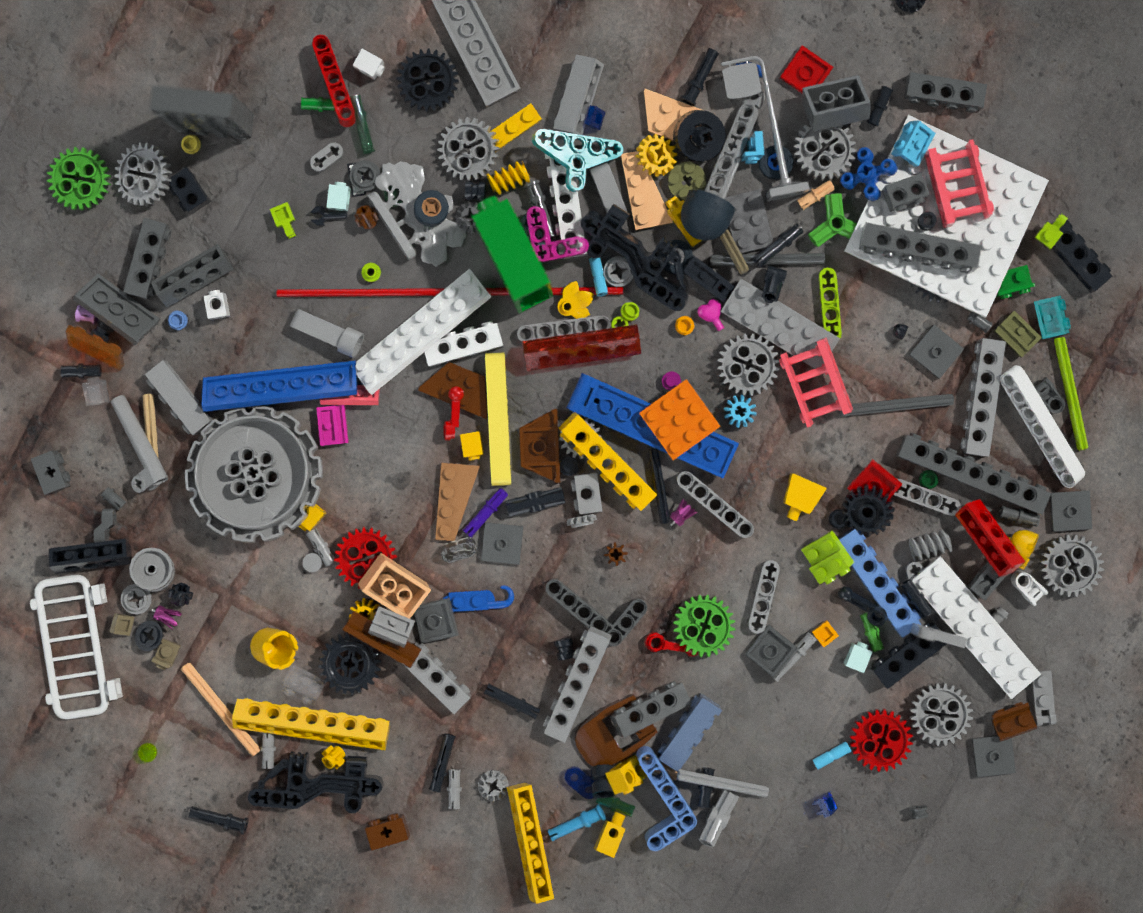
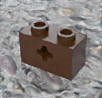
M398 813L388 815L387 819L382 821L379 818L369 821V824L365 827L371 851L400 843L410 838L404 814L398 815ZM385 827H387V829H391L389 834L387 832H383Z

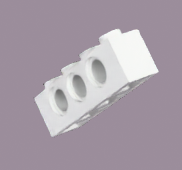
M493 321L482 323L481 328L475 329L474 326L464 328L463 333L456 334L455 331L447 333L445 338L438 340L425 351L428 366H436L503 347L498 324H493ZM479 333L486 334L487 339L484 343L476 341V336ZM461 338H466L468 341V345L464 349L459 348L457 345L458 340ZM443 343L449 345V351L446 354H441L439 351V346Z

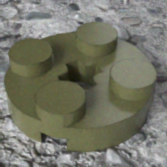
M691 161L677 164L668 176L669 191L673 196L681 200L686 199L689 190L704 191L706 186V175L703 169ZM686 176L692 179L690 181L691 186L682 184L684 181L683 177Z

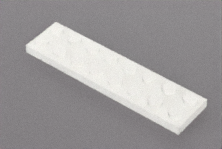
M468 269L356 361V375L371 395L374 394L491 298L490 294L475 274Z
M938 556L912 578V582L919 592L924 594V598L956 635L967 638L965 646L1010 699L1014 698L1041 675L941 556Z

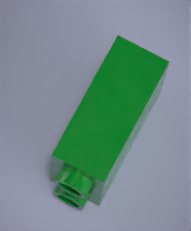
M493 196L477 204L476 209L478 213L472 216L475 227L518 313L520 314L552 298L551 283L508 198L499 202L497 196Z

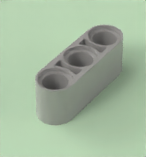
M608 162L589 169L606 214L613 204L627 212Z

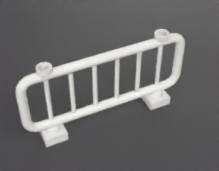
M69 575L42 580L35 587V599L30 600V606L32 610H37L50 688V693L46 694V703L53 706L54 713L61 719H74L102 714L107 710L109 700L123 697L120 678L108 680L106 684L94 605L107 602L105 584L90 586L89 581L82 575ZM74 582L82 584L84 595L43 601L42 591L45 587ZM85 598L87 614L46 620L44 605ZM88 617L90 633L49 638L47 624ZM91 636L93 652L52 657L51 642ZM94 655L96 671L56 677L54 661ZM97 674L99 690L59 696L57 680ZM100 693L101 705L99 707L64 712L61 709L59 699Z

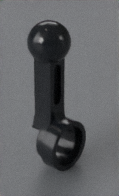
M844 586L839 589L838 597L841 601H848L868 612L867 619L872 625H884L887 620V612L884 608L854 593L850 587ZM874 612L881 614L882 618L877 617Z

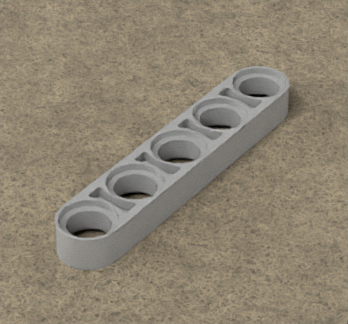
M594 316L521 326L517 331V336L521 342L530 343L602 334L609 331L611 322L606 316ZM604 319L607 321L608 326L605 330L597 328L598 320ZM582 321L587 322L589 325V329L586 332H580L577 328L578 324ZM561 324L569 326L570 331L568 334L562 335L559 333L558 328ZM547 326L550 328L551 332L548 337L540 335L539 330L541 327ZM523 329L531 331V337L527 340L522 339L520 336V332Z

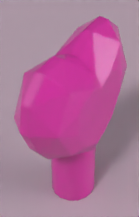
M711 299L707 305H701L698 308L697 312L700 318L707 322H713L717 331L724 328L719 319L721 304L718 300Z

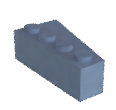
M702 693L692 698L691 708L688 712H683L679 718L681 723L677 728L673 727L668 735L669 741L667 744L663 743L657 752L659 754L658 759L677 772L692 754V747H696L702 740L704 735L702 732L707 729L709 730L712 726L713 716L715 714L719 716L722 712L720 705Z

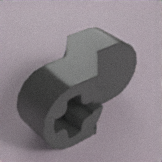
M115 508L102 510V524L94 530L95 543L109 541V530L117 524Z

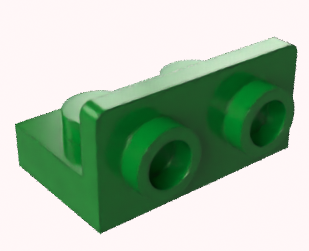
M1028 265L1009 269L996 297L1000 296V299L1012 297L1011 293L1019 291V295L1031 292L1030 288L1035 287V283L1031 281Z

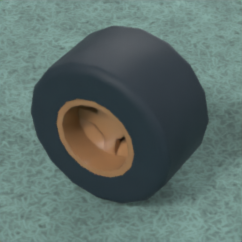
M428 190L418 195L413 211L419 223L424 226L434 227L444 222L448 215L449 205L443 194L438 191Z

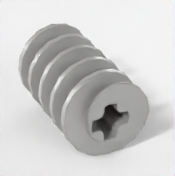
M939 530L938 534L932 532L931 537L928 534H924V540L921 536H917L916 541L913 538H909V549L914 562L915 556L921 561L923 554L929 559L930 552L935 557L938 550L945 554V548L952 552L949 535L943 530Z

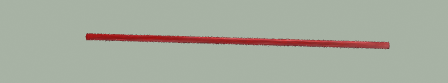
M551 287L553 295H563L565 287ZM579 287V291H588L597 295L595 287ZM607 287V295H623V287ZM445 288L277 289V297L437 296ZM485 288L490 296L509 295L506 288Z

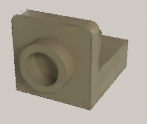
M163 638L162 644L159 645L156 655L151 661L156 663V667L166 670V668L173 667L181 645Z

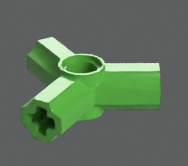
M842 193L824 196L827 220L808 233L809 239L817 248L836 234L848 239L852 236L857 223L844 217ZM833 219L839 220L840 227L838 229L833 227Z

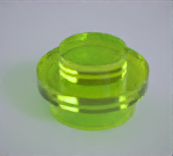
M144 743L138 749V757L143 762H151L157 756V748L152 743Z

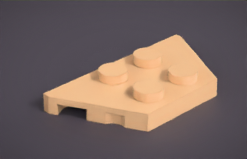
M644 90L648 132L657 134L660 137L663 135L665 139L673 141L675 124L683 114L692 110H702L656 92Z

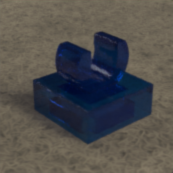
M590 105L584 124L593 129L600 130L606 112L597 106Z
M830 791L823 793L812 803L813 806L819 805L820 810L816 814H823L824 818L831 816L838 809Z

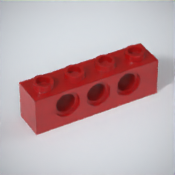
M980 499L966 503L955 514L999 577L1013 573L1025 562Z

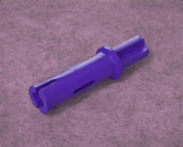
M499 488L489 501H485L486 504L463 528V531L467 534L473 527L468 533L469 537L472 538L484 522L495 511H498L497 508L508 496L507 492Z

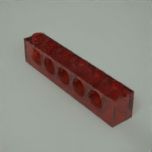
M637 324L522 341L527 371L641 354Z

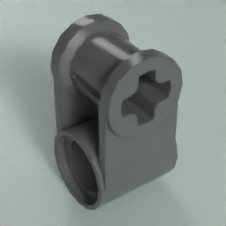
M1047 377L1043 378V382L1035 387L1036 391L1050 414L1062 412L1065 408L1064 400L1057 392L1053 383ZM1052 400L1058 402L1059 407L1056 411L1050 407Z

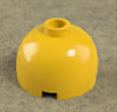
M1019 530L1012 537L1008 536L1025 560L1019 568L1023 570L1026 568L1039 534L1028 530Z

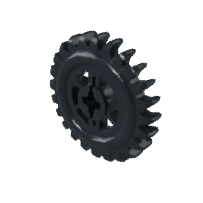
M347 632L345 638L338 634V641L331 638L332 645L325 644L328 650H321L325 657L318 658L323 662L318 668L324 669L320 676H326L323 682L327 683L330 681L329 689L336 686L335 692L338 693L342 689L343 695H346L348 690L351 696L354 695L355 690L361 694V687L369 690L367 683L374 685L375 683L372 678H379L375 671H380L381 668L376 666V664L381 663L382 660L375 657L380 652H373L374 647H370L369 644L354 636L350 638ZM345 650H349L348 655L345 657L340 654ZM355 652H358L362 656V659L358 660V658L355 656ZM339 656L342 659L341 666L336 668V659ZM351 658L352 663H355V666H352L349 670L348 665L345 664V662L349 661V659ZM364 660V668L361 672L358 669L359 662ZM342 668L345 672L344 677L338 673V669ZM357 671L359 673L358 676L351 678L352 672Z

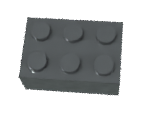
M859 75L802 89V105L813 132L870 118L871 102Z

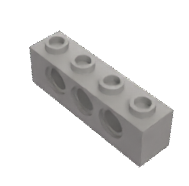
M416 642L415 645L422 648L411 668L406 665L404 666L455 714L471 698L469 694L471 690L463 683L460 685L456 681V675L450 670L446 671L442 667L443 663L436 656L433 658L428 653L430 650L423 643L419 645ZM421 658L426 659L428 667L421 668L418 665V660ZM439 672L442 676V680L438 682L434 681L432 679V673ZM446 686H453L456 693L453 695L447 694L445 691Z

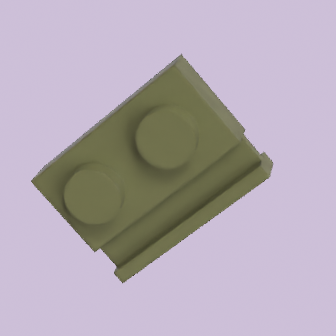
M1012 311L993 330L1003 341H1006V344L1020 358L1042 338L1015 311Z

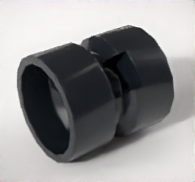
M603 764L591 768V780H594L591 784L593 797L604 799L617 795L614 794L605 774L614 766Z

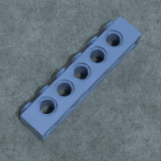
M852 528L838 539L854 561L851 567L878 606L885 609L887 619L898 635L903 638L910 633L913 623L922 625L919 622L921 617L915 609H910L908 606L910 601L904 593H899L897 590L899 585L893 577H888L886 574L888 569L883 562L876 560L875 556L877 554L871 546L867 547L864 542L865 536L861 535L860 530L856 531V529ZM855 545H860L862 548L859 555H854L852 552ZM870 560L873 567L871 570L865 571L863 565L866 561ZM881 576L884 580L883 585L876 587L874 581L877 577ZM893 592L895 598L892 602L888 603L885 597L888 593ZM900 608H904L906 612L903 618H898L896 615Z

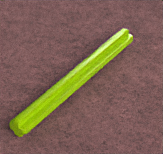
M1059 337L1054 339L1075 442L1078 450L1088 449V442L1065 337Z

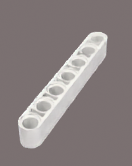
M1017 365L1012 366L1000 377L1003 388L1060 482L1067 488L1074 487L1085 476L1082 465L1023 368Z

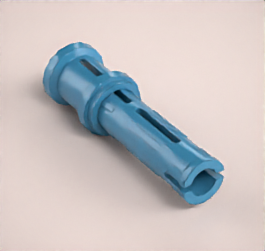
M597 804L596 808L587 812L582 811L580 816L549 829L548 833L551 836V840L555 841L584 826L589 828L591 824L599 820L604 821L606 817L600 804Z

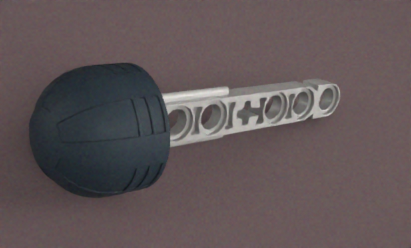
M763 91L760 92L759 97L755 100H751V96L743 98V104L739 108L705 191L692 189L689 190L681 210V221L685 230L696 239H716L730 225L735 213V207L725 200V197L758 117V109H761L765 100ZM753 110L749 117H744L745 111ZM740 127H745L744 133L738 135L737 130ZM725 162H731V166L728 169H722ZM718 179H724V183L721 186H715Z

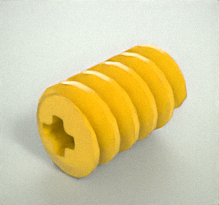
M516 161L515 168L509 164L508 171L502 167L501 174L495 170L494 177L489 173L487 174L493 192L496 191L499 195H502V188L509 192V185L516 189V182L523 186V179L527 183L530 182L523 161L522 165Z

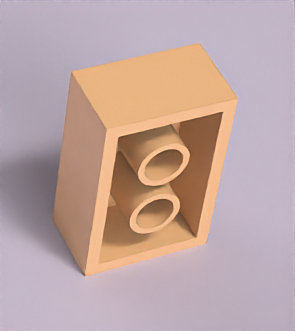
M380 553L358 583L362 592L393 612L409 619L431 591L427 582Z

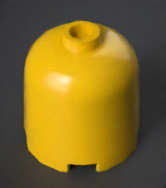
M263 628L254 634L250 650L257 661L273 669L282 670L294 662L295 659L293 658L296 651H298V644L295 637L286 631L275 628Z

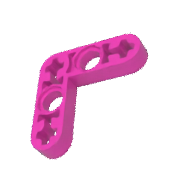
M538 206L528 209L527 222L531 245L540 262L584 254L588 250V241L583 237H572L551 242L545 210ZM539 212L540 216L537 219L533 218V214ZM538 229H542L544 232V236L540 240L535 236ZM578 241L583 244L580 247V251L577 248H570V245H577ZM544 242H545V245H543V244H542V246L537 245V243H544ZM559 244L565 246V252L562 255H559L556 251ZM542 249L547 252V254L544 255V258L543 256L539 255V253L542 252Z

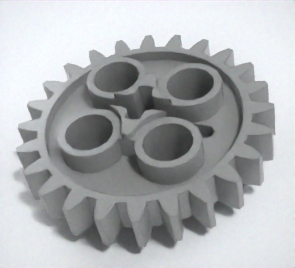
M466 117L465 123L459 118L458 125L455 122H451L453 128L445 127L448 133H441L444 141H438L439 144L443 145L442 148L437 149V151L443 152V155L438 157L445 160L442 166H449L446 172L454 171L453 177H457L460 174V180H464L467 177L468 181H472V176H474L475 180H479V174L485 177V170L491 172L490 165H497L493 159L499 158V155L495 154V151L500 150V147L495 146L499 140L493 139L496 132L489 133L491 126L488 125L484 128L485 122L481 121L478 124V119L476 118L472 120V123L469 117ZM471 131H474L476 134L473 141H470L468 138V134ZM481 139L483 140L481 144L476 145ZM455 141H458L460 144L457 151H454L452 148ZM467 145L474 146L470 149L471 153L465 152L468 149ZM481 147L485 149V155L482 158L478 155V150ZM463 153L457 159H455L456 155ZM467 157L469 159V165L468 167L464 168L462 165V161L464 158Z
M810 123V128L804 125V132L799 131V137H796L794 140L797 145H794L793 150L798 152L794 153L793 157L799 158L796 165H803L801 171L808 170L806 176L813 173L814 180L817 176H820L821 181H823L825 176H827L831 181L833 175L838 179L840 172L846 173V168L850 169L852 166L850 162L855 160V157L852 155L857 150L852 147L855 146L856 142L850 141L853 138V134L847 135L849 128L843 130L841 129L843 125L814 132ZM827 133L830 136V139H823L821 137V134ZM835 138L838 139L829 147L828 151L825 150L816 160L812 161V158L818 155L822 148H826ZM812 145L815 147L816 151L810 152L807 150L806 146ZM834 148H841L843 153L837 154L834 151ZM819 160H826L828 162V166H822L819 163Z
M149 143L132 144V149L126 148L127 154L121 153L123 160H117L120 167H115V169L119 173L114 175V177L119 178V181L115 185L121 186L118 192L123 193L122 198L127 199V202L138 206L153 205L154 201H160L159 195L165 196L163 189H169L166 182L172 181L168 178V175L172 174V172L168 171L167 168L171 164L166 163L168 157L163 156L164 151L159 150L158 146ZM130 170L156 175V179L131 174Z
M745 333L743 339L737 335L736 342L732 339L729 340L730 347L728 345L723 346L726 352H719L723 356V359H717L718 362L722 363V366L717 367V369L723 371L719 377L725 376L726 379L723 381V384L729 382L728 389L730 390L735 387V394L739 390H742L743 396H745L747 391H749L750 396H753L754 390L761 394L760 388L768 390L766 384H774L771 377H778L774 374V371L780 370V368L775 367L779 360L774 359L778 352L772 353L771 350L774 348V345L768 347L769 340L761 342L762 336H759L756 340L754 334H751L750 338H748ZM740 347L748 349L747 357H741L738 354ZM757 355L765 356L766 363L764 365L757 364ZM736 357L744 362L751 360V365L763 369L764 372L761 373L754 368L746 370V365L736 362L732 358ZM736 364L740 367L739 375L731 373L730 368L732 365ZM751 372H755L758 375L756 383H752L748 379V375Z
M1066 534L1065 540L1062 537H1058V543L1051 541L1053 547L1046 546L1045 548L1048 553L1041 554L1045 557V560L1039 561V563L1044 564V567L1039 570L1046 573L1042 576V579H1049L1046 585L1050 586L1053 584L1052 591L1055 592L1059 589L1058 594L1063 595L1065 592L1067 597H1070L1071 593H1073L1074 597H1078L1079 591L1082 595H1086L1085 589L1092 591L1091 584L1098 585L1095 579L1102 578L1098 571H1104L1103 568L1099 567V564L1104 563V561L1098 560L1102 553H1095L1098 547H1090L1092 544L1091 540L1085 542V537L1083 536L1078 540V536L1073 534L1072 539ZM1076 548H1079L1081 552L1078 558L1073 556V551ZM1064 550H1067L1068 557L1065 555ZM1057 556L1063 558V562L1059 566L1055 564ZM1070 562L1075 563V565L1072 566L1073 569L1068 568L1071 565ZM1083 566L1088 568V573L1085 576H1082L1080 572ZM1066 573L1070 575L1068 583L1063 582V576ZM1075 574H1076V575L1078 576V578H1079V581H1078V582L1076 581V576H1075Z
M936 682L935 688L928 684V691L921 688L922 695L915 694L918 701H911L915 705V708L909 709L914 713L909 718L915 720L911 725L912 727H918L915 732L917 734L922 733L921 738L923 740L928 737L930 744L933 740H935L937 746H939L941 741L947 746L948 740L954 744V737L961 740L960 733L967 734L964 728L971 727L967 723V720L973 719V717L968 715V713L973 712V709L967 708L971 702L964 701L967 695H960L962 690L959 688L954 691L955 686L952 684L949 688H947V683L943 682L942 687ZM935 698L937 705L930 708L928 703L931 699ZM955 701L956 708L948 710L949 702ZM928 710L932 712L941 713L942 710L946 714H958V717L955 718L946 715H941L940 718L936 714H925L924 711ZM934 718V725L927 727V719ZM949 720H953V727L951 729H946V722Z

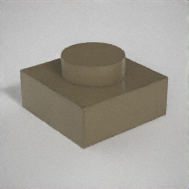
M114 613L110 632L130 636L135 617Z

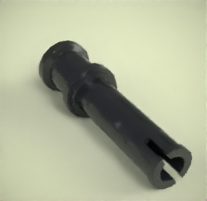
M708 48L692 80L688 81V87L684 95L680 97L682 102L691 106L696 105L695 101L699 93L704 90V81L719 55L716 50Z
M194 806L191 807L189 812L190 819L219 825L226 831L230 829L244 835L248 827L249 818L247 817L243 819L235 817L231 813L224 815Z

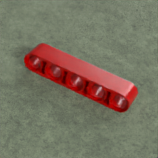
M317 35L313 38L312 46L340 125L351 127L356 121L355 112L330 41L325 35ZM321 44L326 45L323 49L317 48ZM325 62H332L330 66L323 65ZM331 79H338L336 83H330L329 81ZM338 96L345 97L342 101L336 100ZM345 113L351 114L349 118L342 117Z

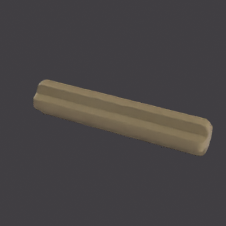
M727 229L720 236V239L738 272L744 274L749 270L748 265Z

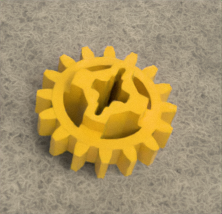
M654 134L652 137L648 135L639 142L640 145L636 148L639 153L635 157L640 158L637 164L644 166L642 171L647 169L649 170L648 175L655 173V176L658 177L661 174L663 176L674 168L673 165L677 161L673 158L677 156V153H673L672 150L675 146L670 147V139L664 141L663 135L658 138V135Z

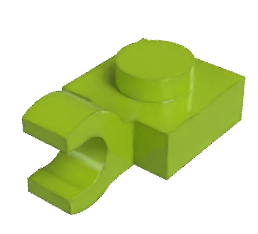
M286 202L271 208L270 212L277 228L283 226L285 234L289 239L295 237L296 234L291 223L296 220L289 203Z
M1059 214L1053 224L1046 222L1034 238L1049 249H1052L1063 234L1059 229L1068 218L1063 214Z

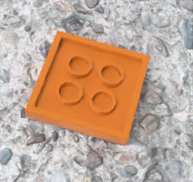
M687 379L639 413L672 460H675L720 427Z

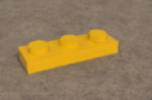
M531 103L490 131L496 132L493 139L499 140L495 144L496 147L503 148L542 121V118Z

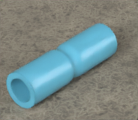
M591 257L589 263L592 276L594 277L596 294L599 297L608 294L605 277L603 276L600 257Z
M845 741L829 752H825L812 760L819 770L852 751Z

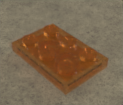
M71 325L67 327L65 332L70 347L121 371L124 366L122 350L118 345L114 343L108 344L97 335H89L81 327H73Z

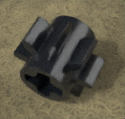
M178 583L172 585L168 597L172 598L171 603L180 607L185 604L189 605L193 592H189L190 586L187 584Z

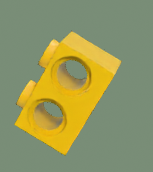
M637 755L624 759L605 773L614 794L623 792L624 795L634 791L633 787L643 784V779L647 777L640 766Z

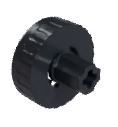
M689 111L683 114L675 124L673 131L674 145L678 152L687 159L694 161L710 160L720 152L725 143L726 133L723 123L718 116L709 111Z

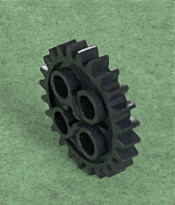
M430 48L427 49L426 54L423 53L422 49H420V55L412 52L413 58L411 59L406 56L408 63L401 62L404 69L398 70V73L402 75L396 78L397 81L402 82L397 85L398 89H403L399 93L400 96H406L404 99L405 103L411 101V108L417 105L418 111L424 107L425 111L428 112L429 107H432L433 111L436 112V106L438 105L443 109L442 103L445 102L449 105L448 98H455L452 91H458L454 84H459V80L454 79V77H457L459 74L458 72H452L456 68L455 64L449 66L452 61L451 58L444 60L445 53L438 56V50H435L433 54H431ZM433 65L440 66V70L437 73H432L430 68ZM419 69L421 70V75L419 77H412V71ZM440 76H445L443 79H435ZM426 77L432 79L430 80V84H426V82H423L426 81ZM412 82H421L415 85H411ZM437 84H443V91L436 92L434 90ZM418 88L426 90L423 96L416 95Z

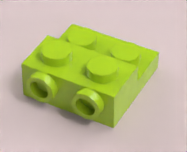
M833 530L801 549L812 565L809 570L819 584L825 582L827 585L836 579L835 576L837 574H840V576L847 574L850 571L849 567L854 563Z

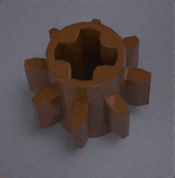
M364 205L357 209L354 215L356 218L355 222L358 227L363 226L364 229H372L379 220V214L375 207L370 209L369 206Z
M614 542V547L606 546L609 553H605L604 556H609L608 564L614 561L616 566H618V561L626 562L623 555H627L628 552L622 551L623 544L617 547L616 542ZM614 549L621 552L618 559H614V556L610 555V553L614 552Z

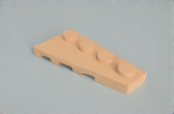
M639 152L622 154V165L635 231L673 224L652 176L648 175L649 170L642 171L644 166L637 164L640 158H636L635 155Z

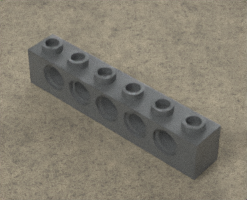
M866 222L862 228L859 250H864V253L871 255L880 253L886 258L900 257L906 262L920 261L922 265L926 266L940 265V268L951 270L952 268L960 269V272L969 274L978 268L982 245ZM877 238H883L886 245L878 244ZM896 242H902L905 249H899ZM915 246H922L924 253L917 252ZM935 249L941 250L943 257L937 256ZM954 253H959L962 256V261L956 260Z

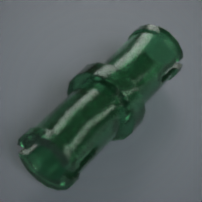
M619 797L597 798L595 802L611 808L613 812L618 811L629 817L632 816L635 806L621 801Z

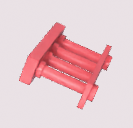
M969 140L964 150L940 155L937 153L936 148L928 149L924 155L943 229L951 227L958 217L983 212L984 219H988L993 214L994 205L991 200L989 201L978 159L979 148L974 144V140ZM964 157L969 158L971 168L948 173L941 170L940 165L942 162ZM971 175L974 177L976 186L951 192L946 189L945 183L948 180ZM978 194L981 205L958 210L951 208V199Z
M827 337L818 340L814 349L789 357L787 352L780 355V365L787 372L801 410V421L803 424L806 423L807 428L814 424L813 418L836 410L842 411L844 415L853 411ZM817 355L819 357L822 356L824 363L821 367L795 375L792 364ZM824 373L826 375L829 374L831 382L828 385L802 394L799 382ZM831 391L836 393L838 400L835 403L809 412L806 400Z

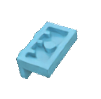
M919 120L909 121L903 127L899 140L894 144L892 155L894 157L901 156L912 166L916 167L921 163L936 133Z
M763 131L754 132L750 140L747 141L748 152L743 153L740 158L741 162L745 161V164H756L764 156Z

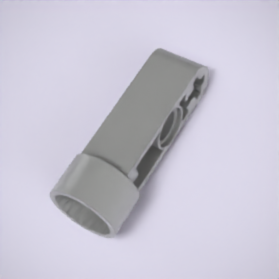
M300 309L296 310L290 323V327L338 347V352L351 358L356 357L364 340V333L350 327L343 329Z

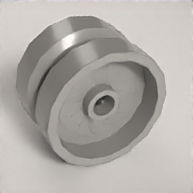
M146 548L136 553L129 567L130 576L134 583L149 592H158L169 587L175 576V566L172 559L161 549ZM152 566H154L155 571L150 573L149 569H152Z

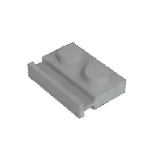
M379 606L368 633L404 648L415 621Z

